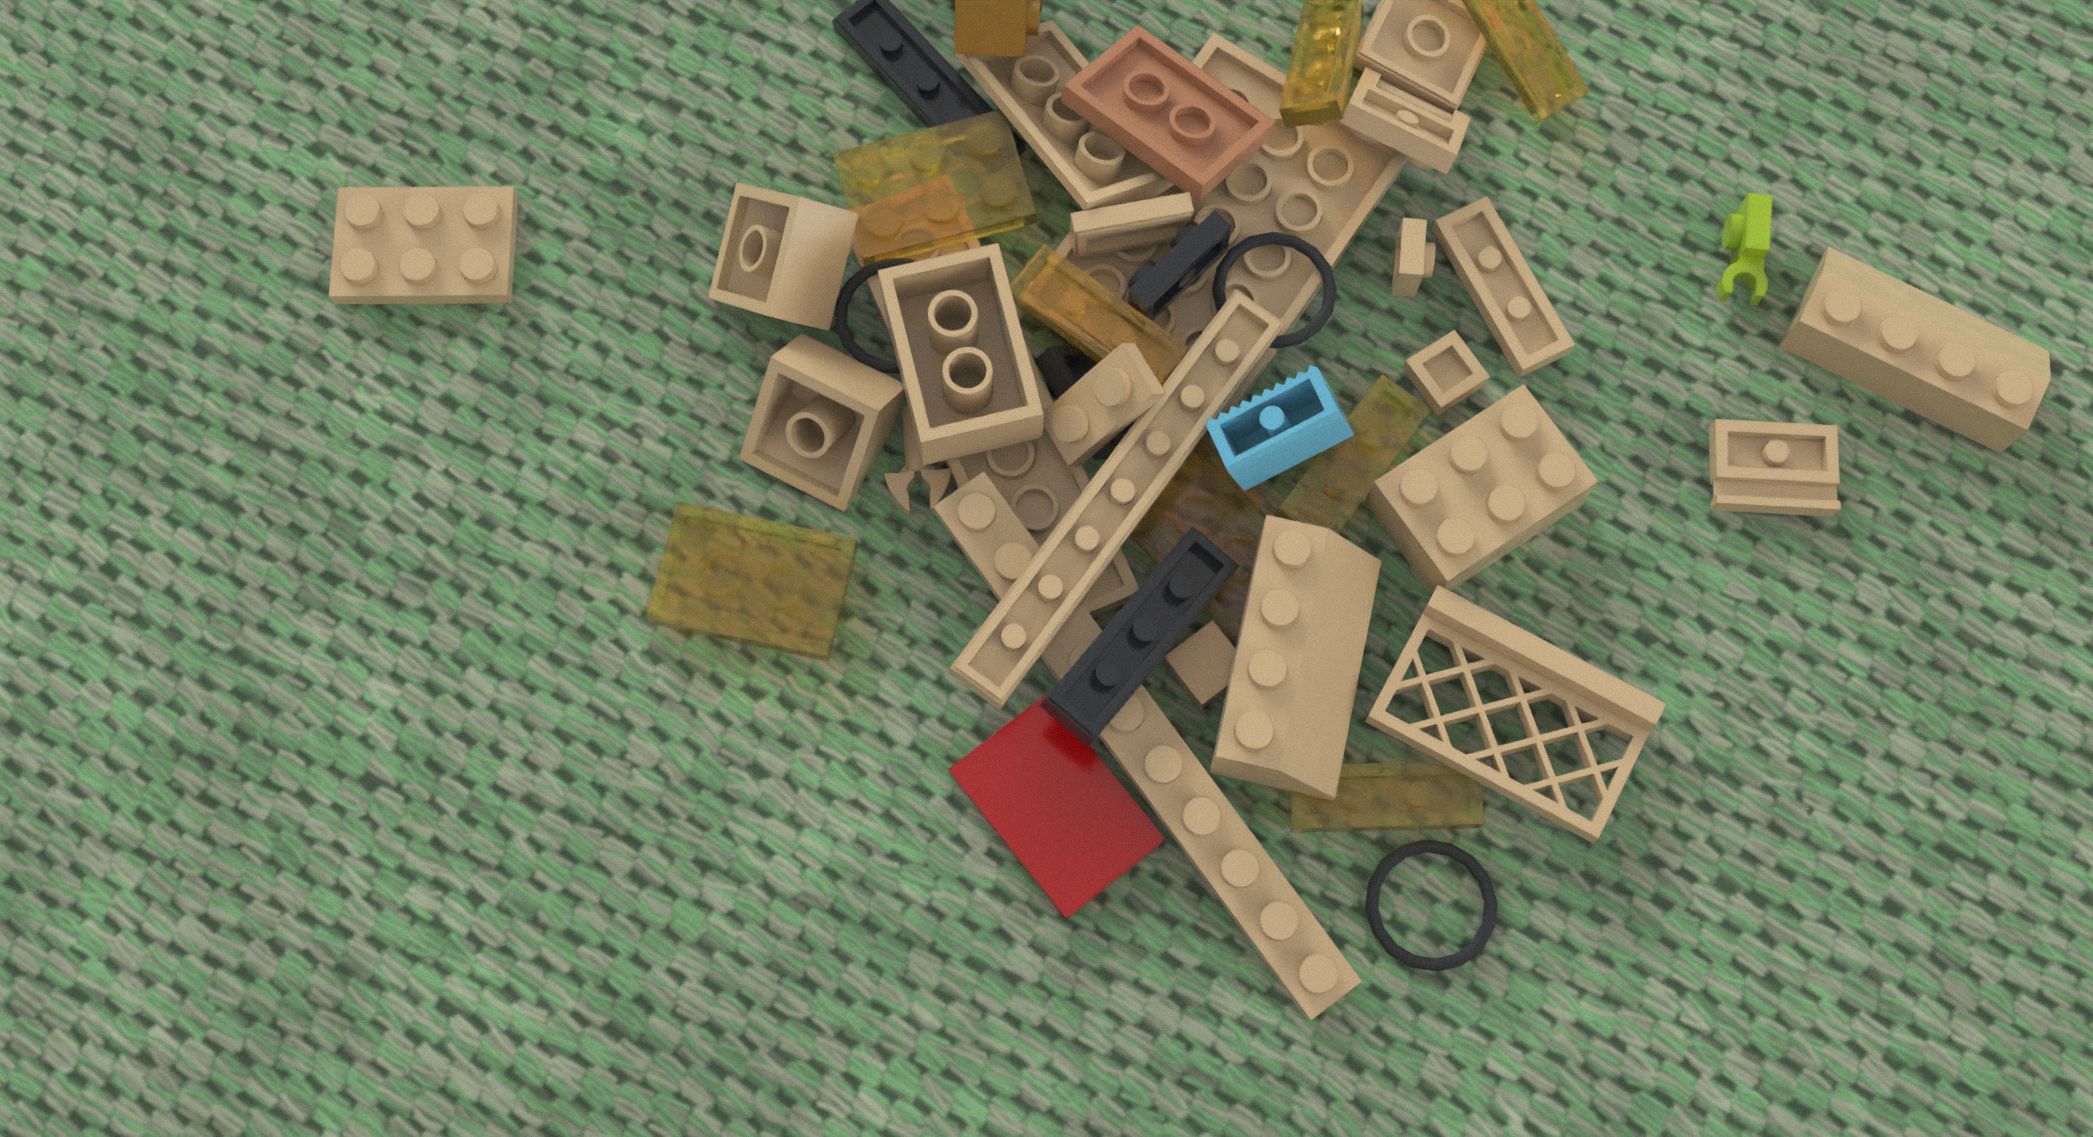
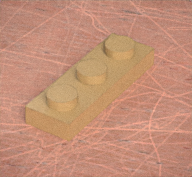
M1487 196L1435 220L1432 232L1518 378L1571 353L1575 343Z

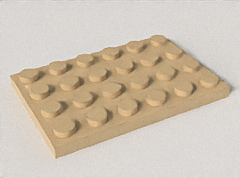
M1213 32L1192 63L1275 121L1271 138L1199 202L1191 197L1194 209L1193 221L1200 224L1215 210L1232 226L1228 250L1253 235L1277 232L1297 236L1316 247L1333 270L1408 160L1403 153L1382 143L1373 144L1361 140L1354 135L1349 127L1339 123L1345 111L1344 109ZM1174 184L1155 198L1186 192ZM1069 231L1019 300V307L1022 312L1070 342L1082 344L1099 360H1103L1121 343H1135L1157 380L1163 386L1217 314L1212 287L1216 267L1225 254L1143 329L1127 314L1128 283L1143 264L1149 260H1153L1157 264L1172 250L1170 248L1172 241L1077 258L1073 255ZM1272 244L1253 248L1238 257L1228 271L1224 291L1228 300L1234 290L1237 289L1284 322L1285 325L1279 335H1285L1290 333L1323 285L1320 272L1307 256L1291 247ZM1268 348L1222 410L1223 413L1228 414L1231 406L1239 407L1279 348Z

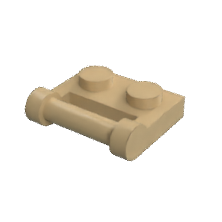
M1366 66L1339 123L1349 127L1354 135L1363 141L1373 144L1382 143L1403 153L1410 163L1419 168L1427 170L1436 169L1447 175L1458 155L1471 117L1456 109L1453 114L1448 113L1380 80L1382 73Z

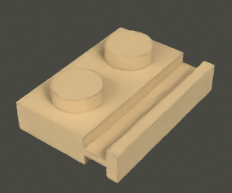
M1715 419L1709 426L1710 484H1713V499L1710 502L1711 510L1833 517L1841 510V503L1837 500V485L1840 483L1838 425Z

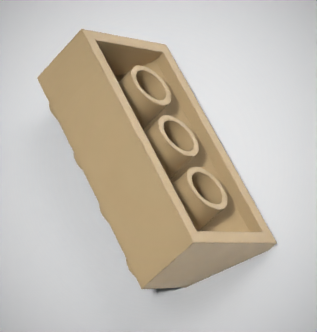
M1829 246L1825 250L1779 345L1782 349L1998 453H2002L2028 431L2051 380L2048 350Z
M1266 515L1258 540L1209 773L1334 801L1381 560L1329 528Z

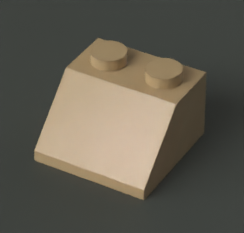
M736 182L708 298L769 317L829 331L833 314L835 313L836 302L840 295V286L847 258L855 244V227L859 214L803 197Z
M801 333L770 358L739 459L845 512L893 429L905 394L903 383Z

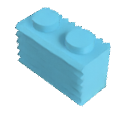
M1309 365L1307 373L1298 371L1296 379L1287 377L1284 385L1276 383L1273 391L1264 389L1262 397L1253 394L1251 402L1242 400L1240 408L1231 406L1228 414L1220 412L1217 420L1209 417L1206 424L1227 471L1244 491L1354 435L1331 387L1318 367Z

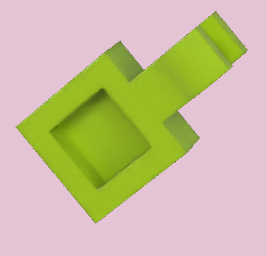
M1748 193L1735 214L1729 213L1727 215L1722 233L1723 249L1731 250V262L1716 286V294L1719 301L1726 302L1733 293V282L1735 281L1743 282L1749 287L1751 292L1749 298L1750 305H1758L1766 294L1768 279L1764 270V259L1770 251L1772 195Z

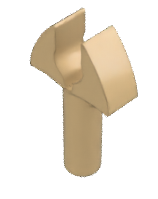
M907 404L902 408L905 466L899 473H885V481L895 503L908 517H911L908 493L915 485L916 478L921 477L923 484L930 488L931 514L934 515L933 506L946 498L952 480L950 468L936 470L931 464L923 466Z

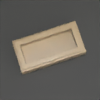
M1190 192L1070 213V240L1074 257L1081 258L1172 241L1186 224L1193 221L1194 209Z

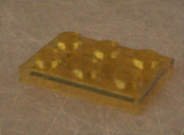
M1001 110L833 153L848 211L859 214L855 227V236L864 266L887 258H905L1037 223L1036 210L1008 118Z
M677 501L646 619L650 624L829 662L858 550L857 539Z

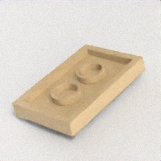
M338 187L329 286L330 299L334 304L512 303L518 193L515 187Z

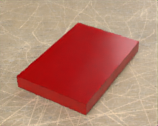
M1046 693L955 763L948 771L1062 917L1068 920L1165 843V837L1092 747H1087L1039 706L1048 695Z

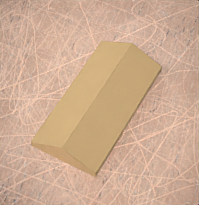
M1053 20L1040 23L1039 36H1028L1025 58L956 53L955 56L1084 211L1152 199L1174 185L1061 102L1064 84L1090 63Z

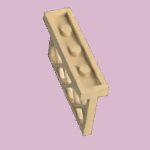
M1437 585L1365 722L1594 844L1599 839L1649 732L1656 726L1666 703ZM1425 636L1449 648L1455 664L1454 668L1426 675L1417 651ZM1465 657L1475 662L1468 664ZM1410 665L1414 678L1401 681ZM1488 670L1505 677L1512 697L1483 705L1472 675ZM1460 678L1471 708L1441 716L1430 686ZM1522 687H1524V688H1526V689H1528V690H1530V691H1532V692H1529V693H1525V694H1524V691H1523ZM1418 689L1429 719L1408 724L1385 711L1394 695ZM1549 700L1559 705L1569 727L1540 735L1528 704ZM1516 708L1527 739L1498 746L1487 715ZM1579 717L1589 722L1581 724ZM1475 719L1486 749L1466 755L1452 747L1445 726ZM1604 729L1628 742L1619 760L1597 765L1586 734ZM1433 730L1436 738L1425 732ZM1573 738L1585 769L1555 776L1544 745ZM1532 749L1543 780L1523 785L1509 777L1502 756ZM1490 760L1493 768L1481 762ZM1613 772L1606 787L1601 775ZM1589 779L1598 802L1591 820L1567 808L1560 790L1561 786ZM1547 790L1550 799L1538 792Z

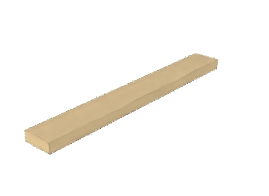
M1237 289L1234 290L1163 384L1162 388L1166 394L1139 416L952 664L948 672L950 675L998 710L1002 709L1208 431L1206 424L1209 417L1216 419L1219 416V413L1222 412L1282 331L1285 325L1284 322Z

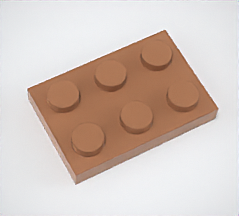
M1139 25L1135 26L1064 84L1061 96L1063 104L1180 189L1190 192L1191 197L1198 202L1271 138L1275 121Z

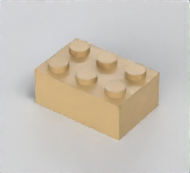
M999 243L878 270L881 299L923 466L1042 438L1044 413Z
M1523 384L1375 480L1365 504L1431 594H1433L1437 585L1452 591L1582 505L1599 481Z

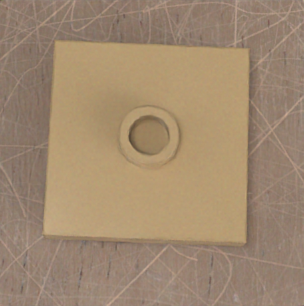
M1380 0L1349 64L1361 71H1364L1366 66L1382 73L1380 80L1453 114L1464 97L1500 19L1465 0Z

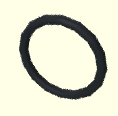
M1269 232L1249 236L1228 250L1216 267L1212 293L1218 313L1227 301L1224 290L1228 271L1238 257L1253 248L1274 244L1291 247L1307 256L1321 274L1324 286L1322 307L1313 321L1295 333L1277 336L1269 347L1277 349L1301 344L1321 331L1333 313L1337 287L1330 264L1316 247L1294 235Z
M885 258L863 266L845 282L835 306V328L843 347L857 361L882 373H900L897 361H885L867 354L854 341L847 325L848 305L855 290L869 277L877 275L878 270L916 262L910 258Z
M1424 839L1399 846L1379 862L1368 882L1365 910L1372 934L1390 956L1411 968L1439 972L1463 966L1484 949L1495 928L1497 898L1490 876L1473 855L1452 843ZM1426 852L1447 855L1463 864L1477 880L1484 900L1483 921L1473 941L1456 954L1440 958L1417 956L1397 945L1385 930L1378 908L1380 888L1389 871L1406 857Z

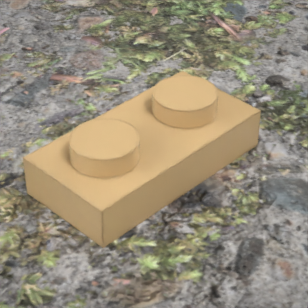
M1121 343L1043 411V425L1067 465H1082L1161 399L1166 392L1136 344Z

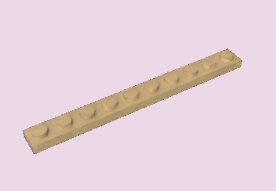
M984 471L933 506L935 515L1000 602L1041 547ZM1081 602L1040 656L1058 682L1102 632ZM1141 684L1099 734V738L1308 1021L1312 1020L1360 984L1362 980Z

